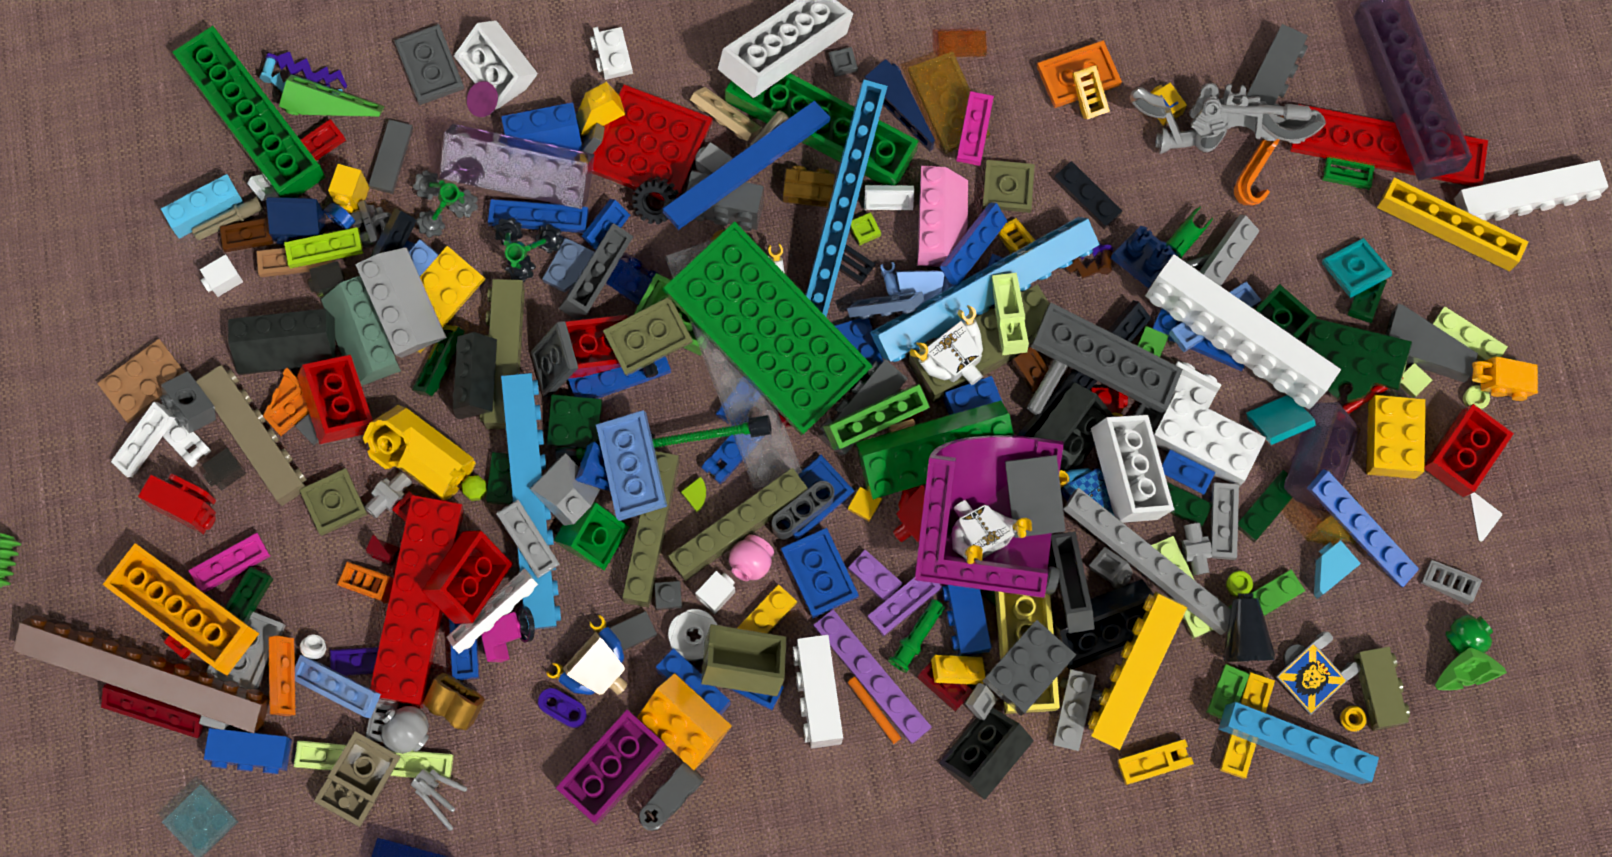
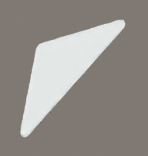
M1474 492L1471 494L1477 534L1479 541H1483L1501 518L1502 513Z

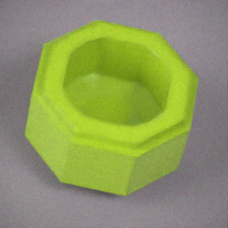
M468 476L462 483L463 495L470 501L482 500L487 494L486 482L479 476Z

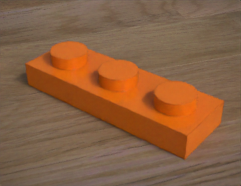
M271 636L269 637L268 650L270 714L293 716L296 715L294 638Z

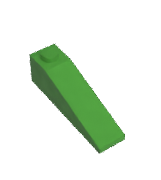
M292 74L286 80L279 107L284 108L285 112L292 115L379 117L384 110L382 105Z

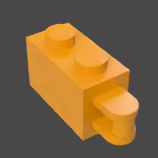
M1497 356L1485 361L1472 363V381L1481 383V391L1489 392L1491 396L1512 397V400L1524 401L1527 400V397L1538 393V365Z

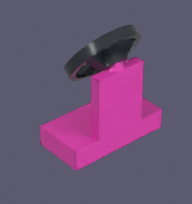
M527 606L519 607L516 613L512 612L502 616L489 631L481 634L487 662L502 663L510 660L507 642L518 638L524 643L533 640L535 624L533 615Z

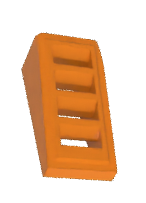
M346 562L337 585L388 604L394 578ZM354 570L358 571L353 581V584H349L354 573ZM364 574H366L365 580L362 584V587L360 588L359 585L362 581ZM376 578L372 590L369 591L373 579Z

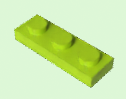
M358 227L284 242L290 269L363 254Z

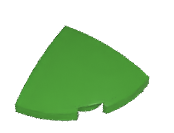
M1469 648L1447 666L1435 686L1437 690L1463 689V686L1486 683L1507 672L1501 664L1487 654Z

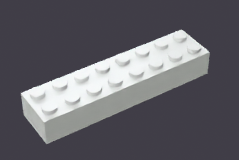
M1176 255L1171 257L1145 295L1152 304L1162 307L1175 320L1182 321L1188 325L1194 333L1204 336L1211 341L1214 347L1224 350L1236 362L1244 364L1253 370L1256 376L1266 379L1273 384L1275 389L1286 393L1298 405L1309 410L1325 394L1341 371L1333 363Z

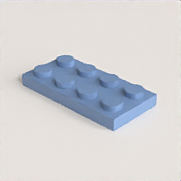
M642 410L597 424V432L616 518L621 521L667 507L646 412Z

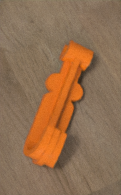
M1262 139L1241 172L1234 186V196L1239 203L1253 206L1261 203L1270 191L1267 189L1253 196L1250 189L1280 141L1279 139L1276 141Z

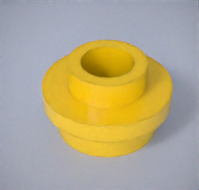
M1349 706L1341 712L1340 722L1346 730L1357 732L1365 726L1366 714L1357 706ZM1349 715L1356 717L1357 721L1355 724L1349 721Z

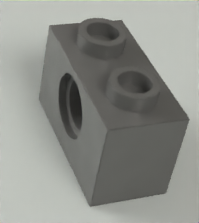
M188 371L161 384L163 395L160 396L164 407L166 409L170 408L173 411L177 424L180 427L184 426L189 434L216 420L215 406Z

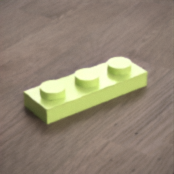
M1445 306L1433 322V325L1477 352V359L1480 361L1496 356L1502 357L1508 347Z

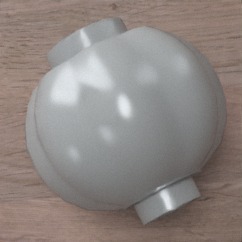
M404 706L397 710L391 708L382 717L384 722L382 740L384 745L392 752L401 754L412 750L417 752L427 742L429 735H427L429 723L421 709L414 706Z

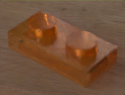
M938 31L939 57H985L987 54L986 31Z

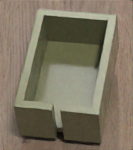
M710 624L704 641L701 684L778 696L785 677L786 637Z

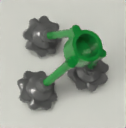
M424 170L422 174L415 176L416 182L413 185V189L418 190L417 196L425 197L427 200H431L433 196H438L441 202L435 212L433 210L420 212L419 218H417L416 224L419 226V232L426 234L428 238L442 234L441 230L445 228V224L442 222L440 213L445 206H449V210L454 212L458 218L463 216L469 218L472 212L478 209L477 204H475L478 198L473 196L468 189L462 192L452 183L446 184L443 180H437L438 174L430 173L428 170Z

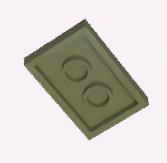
M669 297L603 330L626 376L693 342L674 302Z

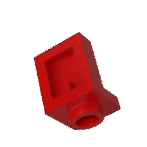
M1091 388L1090 391L1099 396L1111 413L1121 414L1123 409L1127 408L1128 396L1113 388Z

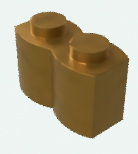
M441 673L434 679L423 704L432 714L445 717L452 727L466 731L474 724L485 702V698L475 690L465 687L456 678L446 673Z

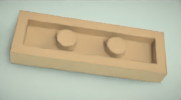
M706 87L694 92L690 99L699 110L709 113L719 124L727 126L734 131L735 135L740 139L749 141L757 136L762 128Z

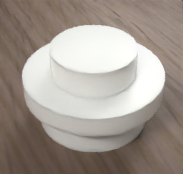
M309 635L302 640L300 651L306 658L319 659L325 654V641L318 635Z

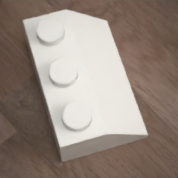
M497 21L477 23L454 55L455 59L475 84L486 81L496 88L498 103L495 109H499L524 92L538 74Z

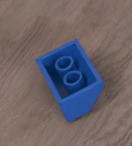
M573 102L501 116L513 172L584 158V154L581 153L582 143Z

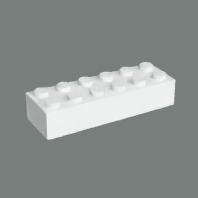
M796 0L723 48L718 70L754 98L846 35L853 13L837 0Z

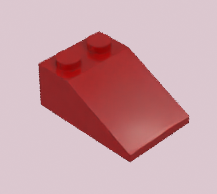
M627 315L566 322L578 369L568 379L585 377L621 367L603 330L627 319Z

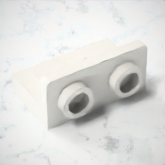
M594 27V36H591L590 40L593 51L598 50L599 58H595L598 72H603L605 80L633 74L622 27L599 32L598 27Z
M1177 362L1175 365L1183 370L1173 396L1175 393H1178L1209 408L1221 384L1217 382L1215 377L1197 372L1192 365L1185 362Z

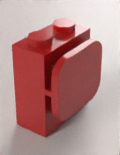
M170 473L168 479L172 482L171 484L150 475L138 495L139 499L151 509L203 535L206 530L211 529L216 519V512L207 503L214 505L216 502L215 498L202 488Z

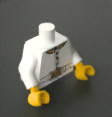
M967 305L969 309L967 316H964L962 310H958V316L965 320L964 324L960 321L928 347L924 343L916 342L920 347L919 353L914 349H910V355L919 358V363L928 375L942 380L949 379L951 382H955L961 376H964L971 385H974L983 377L975 367L981 360L983 346L981 333L974 319L976 310L973 307Z
M964 500L954 507V511L960 519L957 520L952 528V549L967 559L968 564H973L974 560L982 561L983 558L1007 546L1015 535L1014 533L1017 532L1018 537L1024 538L1026 530L1032 531V522L1028 518H1020L1018 520L1008 518L992 510L987 505L973 511L968 502Z

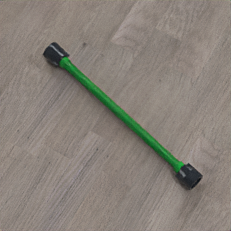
M769 415L748 418L749 422H744L741 426H726L725 428L722 427V429H707L706 431L703 430V432H688L687 434L684 433V435L665 436V438L663 436L662 438H652L654 448L662 447V445L668 446L681 444V442L700 441V439L719 438V436L738 435V433L744 435L751 434V438L772 435L771 421ZM577 445L556 448V460L566 453L576 465H580L579 461H582L586 449H578Z

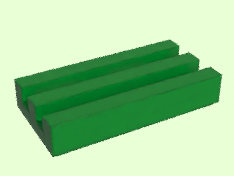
M1331 157L1325 158L1326 164L1322 181L1370 190L1372 187L1375 166ZM1331 164L1368 171V174L1355 172L1354 170L1350 169H1340L1331 167Z

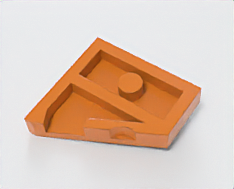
M288 368L284 370L283 379L279 387L275 389L272 395V402L267 406L263 415L280 437L309 414L299 380Z

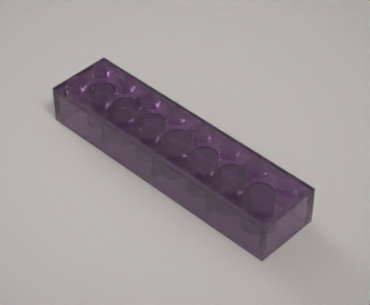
M1368 0L1361 2L1354 15V20L1418 181L1464 171L1472 155L1409 0Z

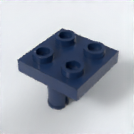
M1140 226L1112 254L1111 259L1149 289L1173 255L1178 257L1179 255L1172 251L1170 245L1166 246V242H1161L1152 235L1151 230L1147 231V227Z

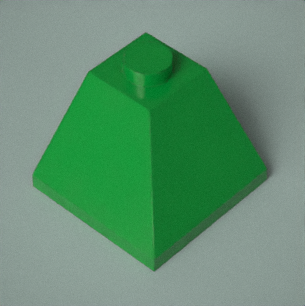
M593 502L591 507L575 524L563 525L554 542L573 555L605 571L629 527L599 504Z

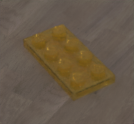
M952 51L911 66L908 69L945 154L959 149L971 91ZM988 129L986 139L990 137V132Z

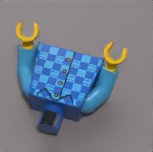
M1089 468L1071 469L1068 471L1060 470L1061 495L1066 501L1069 500L1076 489L1080 488L1114 515L1104 476L1099 469L1093 471Z

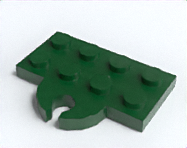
M1315 319L1312 323L1306 346L1341 369L1327 391L1338 400L1340 397L1339 387L1344 383H1348L1353 386L1352 392L1347 395V403L1362 400L1370 393L1374 385L1399 391L1412 347V341Z

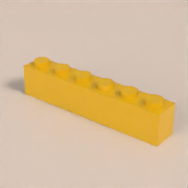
M1395 177L1387 186L1377 206L1378 209L1509 272L1520 262L1529 242Z

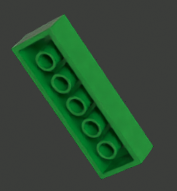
M1000 400L856 442L867 489L872 499H876L926 484L929 457L936 448L945 443L977 436L1014 435L1010 414Z

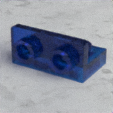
M630 256V258H621L618 261L606 284L639 305L655 274L659 273L654 270H646L642 267L643 263Z

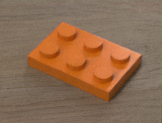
M1104 40L1037 63L1038 72L1054 108L1078 100L1072 73L1096 65L1104 91L1121 85L1122 81ZM1092 74L1081 77V81L1084 82L1092 79ZM1094 83L1084 86V91L1094 88ZM1095 92V93H1092V94H1090V95H1087L1086 97L1095 95L1096 92Z

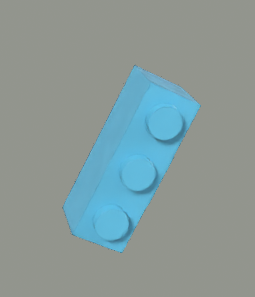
M228 174L161 208L170 227L180 239L191 233L194 226L234 208V204L238 206L244 202Z

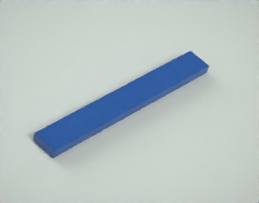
M813 101L664 207L663 214L678 230L830 122V116Z

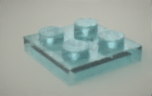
M200 784L162 823L195 857H203L238 821L204 785Z

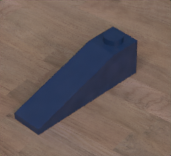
M885 59L867 74L864 80L888 86L883 106L930 152L934 148L935 139L902 76L901 70L896 64H891Z

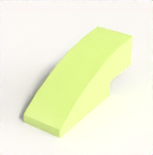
M1017 273L992 275L994 304L1002 355L1026 353L1029 342Z

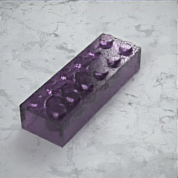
M452 124L444 133L439 178L582 209L589 197L595 154Z

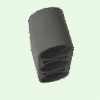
M819 481L780 510L772 519L774 535L780 539H787L830 507L834 501V488L832 484L827 481ZM820 490H826L830 496L825 500H821L816 496V493ZM801 505L809 507L810 512L806 515H800L796 509ZM785 520L789 522L790 527L782 531L777 528V523Z

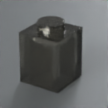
M338 261L309 269L311 278L307 279L311 292H316L319 299H322L339 283L346 281Z
M228 448L202 465L206 471L203 474L204 478L211 487L216 485L221 491L247 474Z

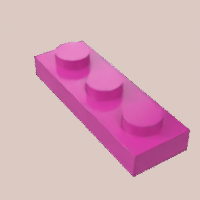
M970 91L957 162L980 166L994 96Z
M256 533L188 571L197 588L205 593L247 570L249 567L269 558L270 554L260 535Z

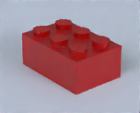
M351 355L303 364L297 377L319 444L364 435L369 423L373 419Z
M1472 404L1459 413L1425 463L1424 469L1461 497H1465L1476 491L1514 433L1475 404Z
M481 530L465 531L461 533L422 591L454 624L473 623L513 564Z

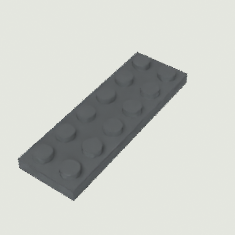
M1053 303L1047 306L1030 346L1162 414L1168 409L1183 370Z

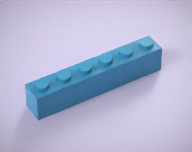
M1238 702L1225 705L1218 728L1358 784L1373 781L1379 760L1377 756Z

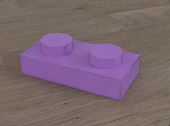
M866 550L848 567V570L883 602L889 599L903 584Z

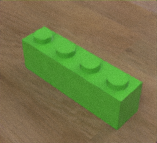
M920 384L912 385L827 424L823 428L832 449L837 450L930 407Z

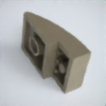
M355 731L328 775L314 803L361 828L401 757Z

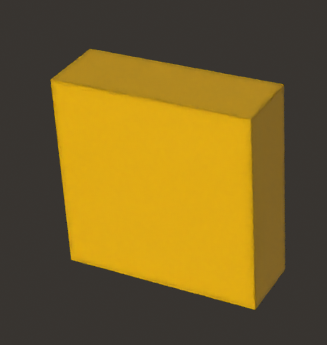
M859 487L848 510L870 522L882 498L872 499L869 491Z

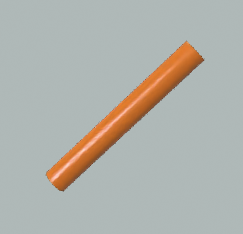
M856 677L850 679L847 683L891 742L895 744L901 740V736Z

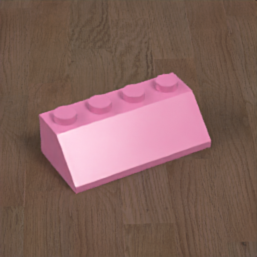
M921 166L917 266L940 267L967 232L968 180L947 167Z

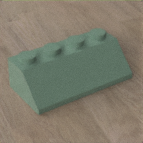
M361 276L339 283L321 301L324 309L335 317V339L342 356L351 355L361 386L400 372L401 369Z

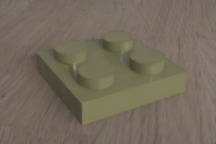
M986 160L982 208L985 209L989 203H997L1001 210L1030 213L1032 209L1035 164Z
M346 468L300 489L321 536L368 515Z

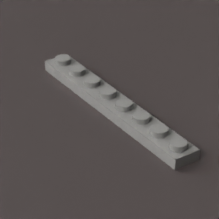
M1080 488L1072 493L1063 508L1065 512L1174 599L1184 604L1189 611L1219 635L1226 633L1231 613L1230 608Z

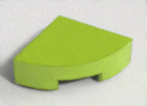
M701 477L681 492L696 513L701 510L706 499V486Z

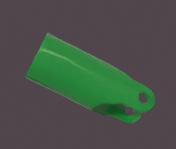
M1201 206L1196 208L1166 242V246L1170 245L1174 249L1173 251L1179 255L1180 259L1213 220L1212 217L1202 229L1195 226L1193 217Z

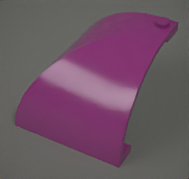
M977 436L954 440L936 448L931 453L928 463L915 580L1045 598L1052 533L1025 536L1024 538H1014L1013 536L1007 546L983 558L982 561L974 560L973 564H968L967 559L952 549V528L957 520L960 519L954 511V507L966 500L973 511L987 505L992 510L1012 518L1005 461L1056 454L1058 471L1060 472L1064 441L1024 436Z

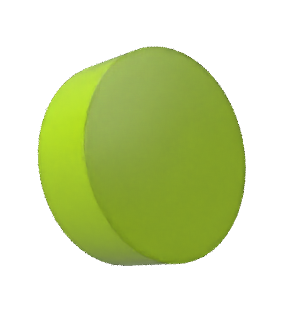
M1244 571L1233 572L1226 581L1228 592L1235 597H1238V594L1249 593L1253 587L1251 576Z

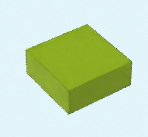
M871 212L852 220L850 229L859 246L881 236V231Z

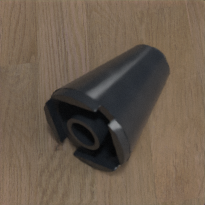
M1253 593L1238 594V599H1233L1223 653L1225 662L1275 660V652L1259 598H1254Z

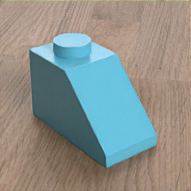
M1341 540L1335 545L1330 542L1319 551L1322 556L1316 560L1314 596L1317 599L1361 564Z

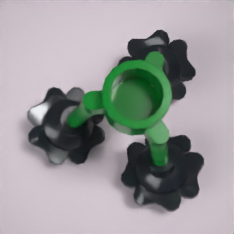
M514 217L508 219L500 218L499 224L494 225V230L496 232L495 239L501 240V244L506 246L505 256L510 266L506 267L505 270L510 274L511 280H523L524 283L527 278L534 276L532 270L536 268L535 264L531 262L530 256L527 255L528 251L536 247L546 250L549 254L553 251H559L560 244L564 241V238L560 235L561 230L554 228L549 223L546 227H539V233L535 237L536 242L525 245L518 241V239L523 237L521 232L522 224L516 222Z

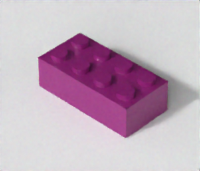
M626 710L561 781L556 789L597 826L666 750L667 746L630 711Z

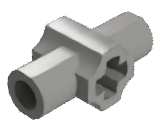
M401 471L391 481L387 478L381 480L371 493L374 498L364 508L374 518H377L385 509L391 512L395 505L405 496L403 492L412 484V481Z
M1200 523L1185 525L1186 540L1181 541V549L1185 561L1191 562L1193 576L1210 573L1207 559L1212 558V548L1208 536H1202Z

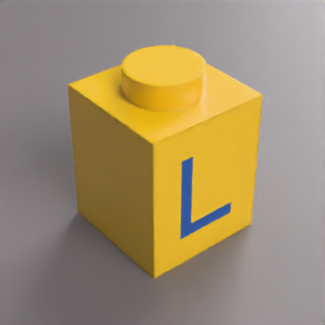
M1171 82L1164 87L1159 85L1150 92L1151 94L1163 97L1166 107H1170L1175 119L1183 115L1187 104ZM1158 118L1163 126L1168 124L1166 118Z

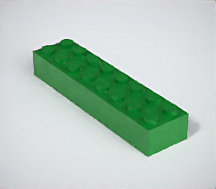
M211 26L172 52L180 66L280 198H296L326 178L320 165L214 26Z
M791 73L754 98L731 80L725 90L726 102L766 124L778 111L784 112L788 118H791L815 101L830 116V122L807 137L802 143L838 162L841 161L854 106ZM879 120L864 175L882 185H898L917 152L919 140Z

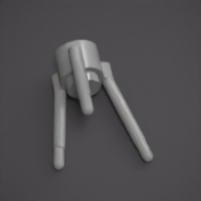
M423 769L413 780L411 786L416 789L415 793L426 802L440 821L451 831L453 826L428 796L432 795L448 810L454 812L455 808L435 791L439 785L436 780L463 792L467 791V787L440 775L434 769L430 773Z

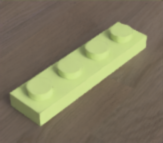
M1174 536L1151 545L1194 580ZM1186 609L1183 620L1192 639L1213 631L1211 627Z

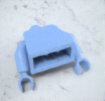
M891 262V270H885L883 264H881V274L884 277L889 296L922 292L925 302L954 286L949 283L941 269L895 271V264Z

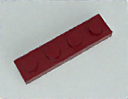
M108 683L103 687L101 708L197 739L203 733V726L199 724L202 715Z

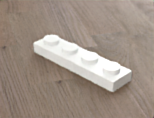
M523 569L488 600L473 623L461 624L450 633L447 639L452 647L459 654L464 649L470 648L474 644L475 639L483 632L489 631L503 615L510 613L515 604L522 598L529 596L538 585L532 575L526 569Z

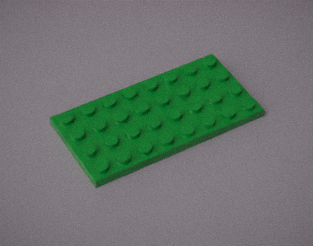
M735 221L662 289L801 436L873 367Z

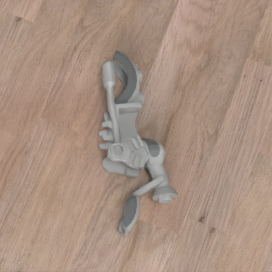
M1206 83L1202 86L1201 94L1197 98L1195 105H1193L1192 110L1189 111L1190 116L1194 119L1191 123V127L1194 130L1180 132L1170 107H1166L1163 97L1151 94L1141 87L1136 88L1130 94L1132 104L1140 112L1155 118L1167 119L1172 132L1162 128L1161 134L1157 133L1155 148H1159V154H1163L1170 149L1196 146L1202 152H1211L1224 138L1227 129L1235 126L1251 129L1255 132L1256 139L1261 137L1267 141L1279 139L1298 144L1301 141L1305 142V139L1315 135L1326 124L1324 116L1317 110H1311L1309 106L1286 104L1285 106L1268 105L1265 101H1260V96L1247 97L1244 85L1240 86V92L1237 94L1231 92V84L1226 85L1224 96L1219 99V88L1217 85Z

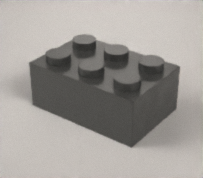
M691 171L687 191L709 175ZM745 182L693 220H711L720 226L731 225L735 221L744 231L758 230L764 204V186Z
M1036 620L982 681L1022 716L1076 654Z

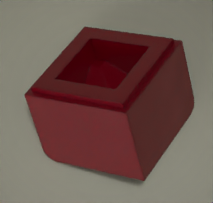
M373 534L365 551L369 557L388 565H393L399 548L377 539Z

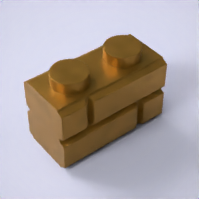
M793 166L792 169L787 168L783 202L828 207L834 187L835 174L830 173L827 169H817L815 172L807 171L802 166Z

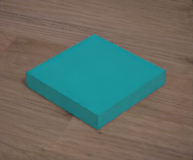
M1364 238L1322 260V265L1350 298L1392 276V270Z
M1289 395L1246 413L1247 420L1262 436L1266 437V440L1271 445L1316 426L1315 419Z

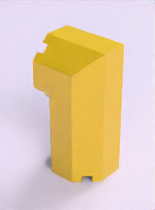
M400 405L395 406L370 422L363 436L364 443L369 444L370 449L367 452L372 460L384 469H391L397 466V468L402 469L443 501H447L458 492L460 488L457 486L471 475L476 465L473 457L409 409Z

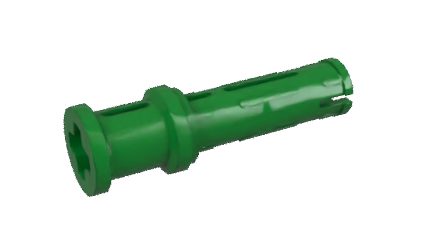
M931 599L907 638L904 637L900 640L899 648L893 657L890 656L888 658V662L896 669L904 673L908 672V665L915 655H919L921 652L920 645L945 610V607L940 602Z

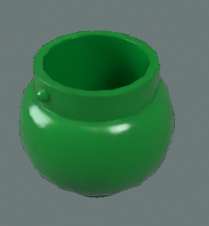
M1464 615L1452 623L1450 631H1446L1445 637L1459 655L1469 648L1486 653L1492 645L1490 634L1493 633V630L1481 616L1476 619L1472 615Z

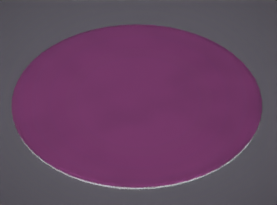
M486 81L474 84L467 95L468 109L477 117L490 115L498 103L496 88Z

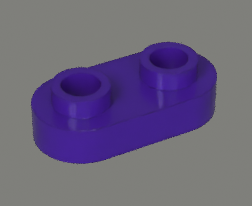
M554 688L546 689L538 698V705L542 712L567 727L578 728L585 723L587 718L585 707ZM551 698L557 700L554 707L547 705L548 700ZM572 711L579 713L578 718L575 720L569 718Z

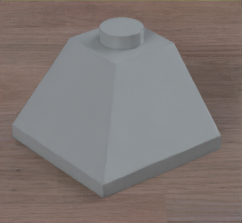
M566 453L530 488L564 526L575 524L591 507L600 491L597 487L575 480L579 467Z

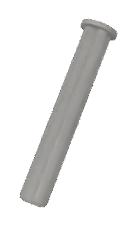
M1054 359L1027 406L1030 412L1035 415L1041 413L1066 370L1067 365Z

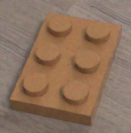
M158 339L97 384L129 424L147 411L153 402L161 400L160 396L163 395L161 384L185 373V371L162 341Z

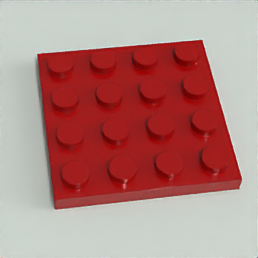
M623 84L619 96L625 115L604 126L602 143L591 155L586 171L634 190L649 178L660 177V180L666 178L668 179L667 184L673 183L675 185L673 190H678L679 194L677 197H680L696 161L695 156L705 141L713 118ZM652 192L649 194L652 197L664 201L663 196L657 192Z

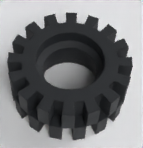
M660 177L649 178L635 190L636 193L632 200H635L633 208L637 207L638 210L635 211L637 215L640 213L643 215L641 220L645 221L648 219L649 224L654 222L660 224L662 221L666 222L668 220L663 214V208L655 209L648 202V195L652 192H657L663 196L665 201L664 207L678 198V190H673L675 186L673 183L667 184L668 179L660 180Z

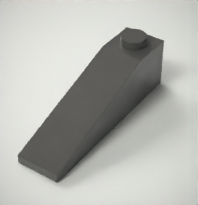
M613 223L558 309L575 320H582L590 310L634 236Z

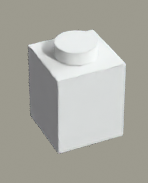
M226 254L200 269L204 276L201 279L204 287L208 292L213 290L217 297L243 283V280Z
M716 571L695 593L696 598L712 613L716 614L735 593V587L733 586L735 582L727 574L723 573L720 575Z

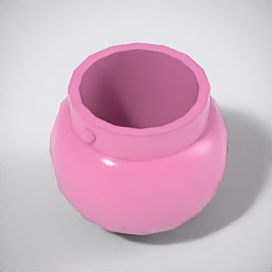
M747 535L744 540L737 542L730 552L729 563L732 573L742 581L763 578L770 569L771 557L774 554L773 548L764 539L756 535Z

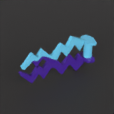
M290 51L278 56L267 53L263 71L259 76L263 82L272 83L283 93L286 81L283 83L280 73L274 77L271 76L275 64L279 63L281 70L286 66L288 67L290 75H295L303 70L307 80L317 83L324 79L327 85L338 79L343 88H347L340 70L329 75L328 68L325 67L317 73H313L307 58L294 64Z

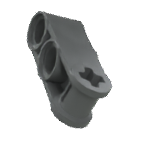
M685 762L681 764L670 779L657 790L652 799L642 808L639 816L641 825L649 831L659 829L683 805L687 797L697 790L703 783L704 778ZM648 812L650 814H654L655 812L657 813L656 823H654L653 821H650L649 823L646 822V814Z

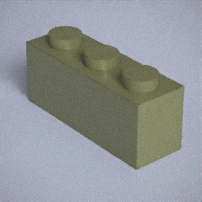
M1390 646L1362 651L1354 655L1355 662L1361 668L1358 676L1372 731L1408 723L1410 710L1408 704L1403 701V683L1401 678L1397 677L1395 670L1397 659L1395 654L1391 653Z

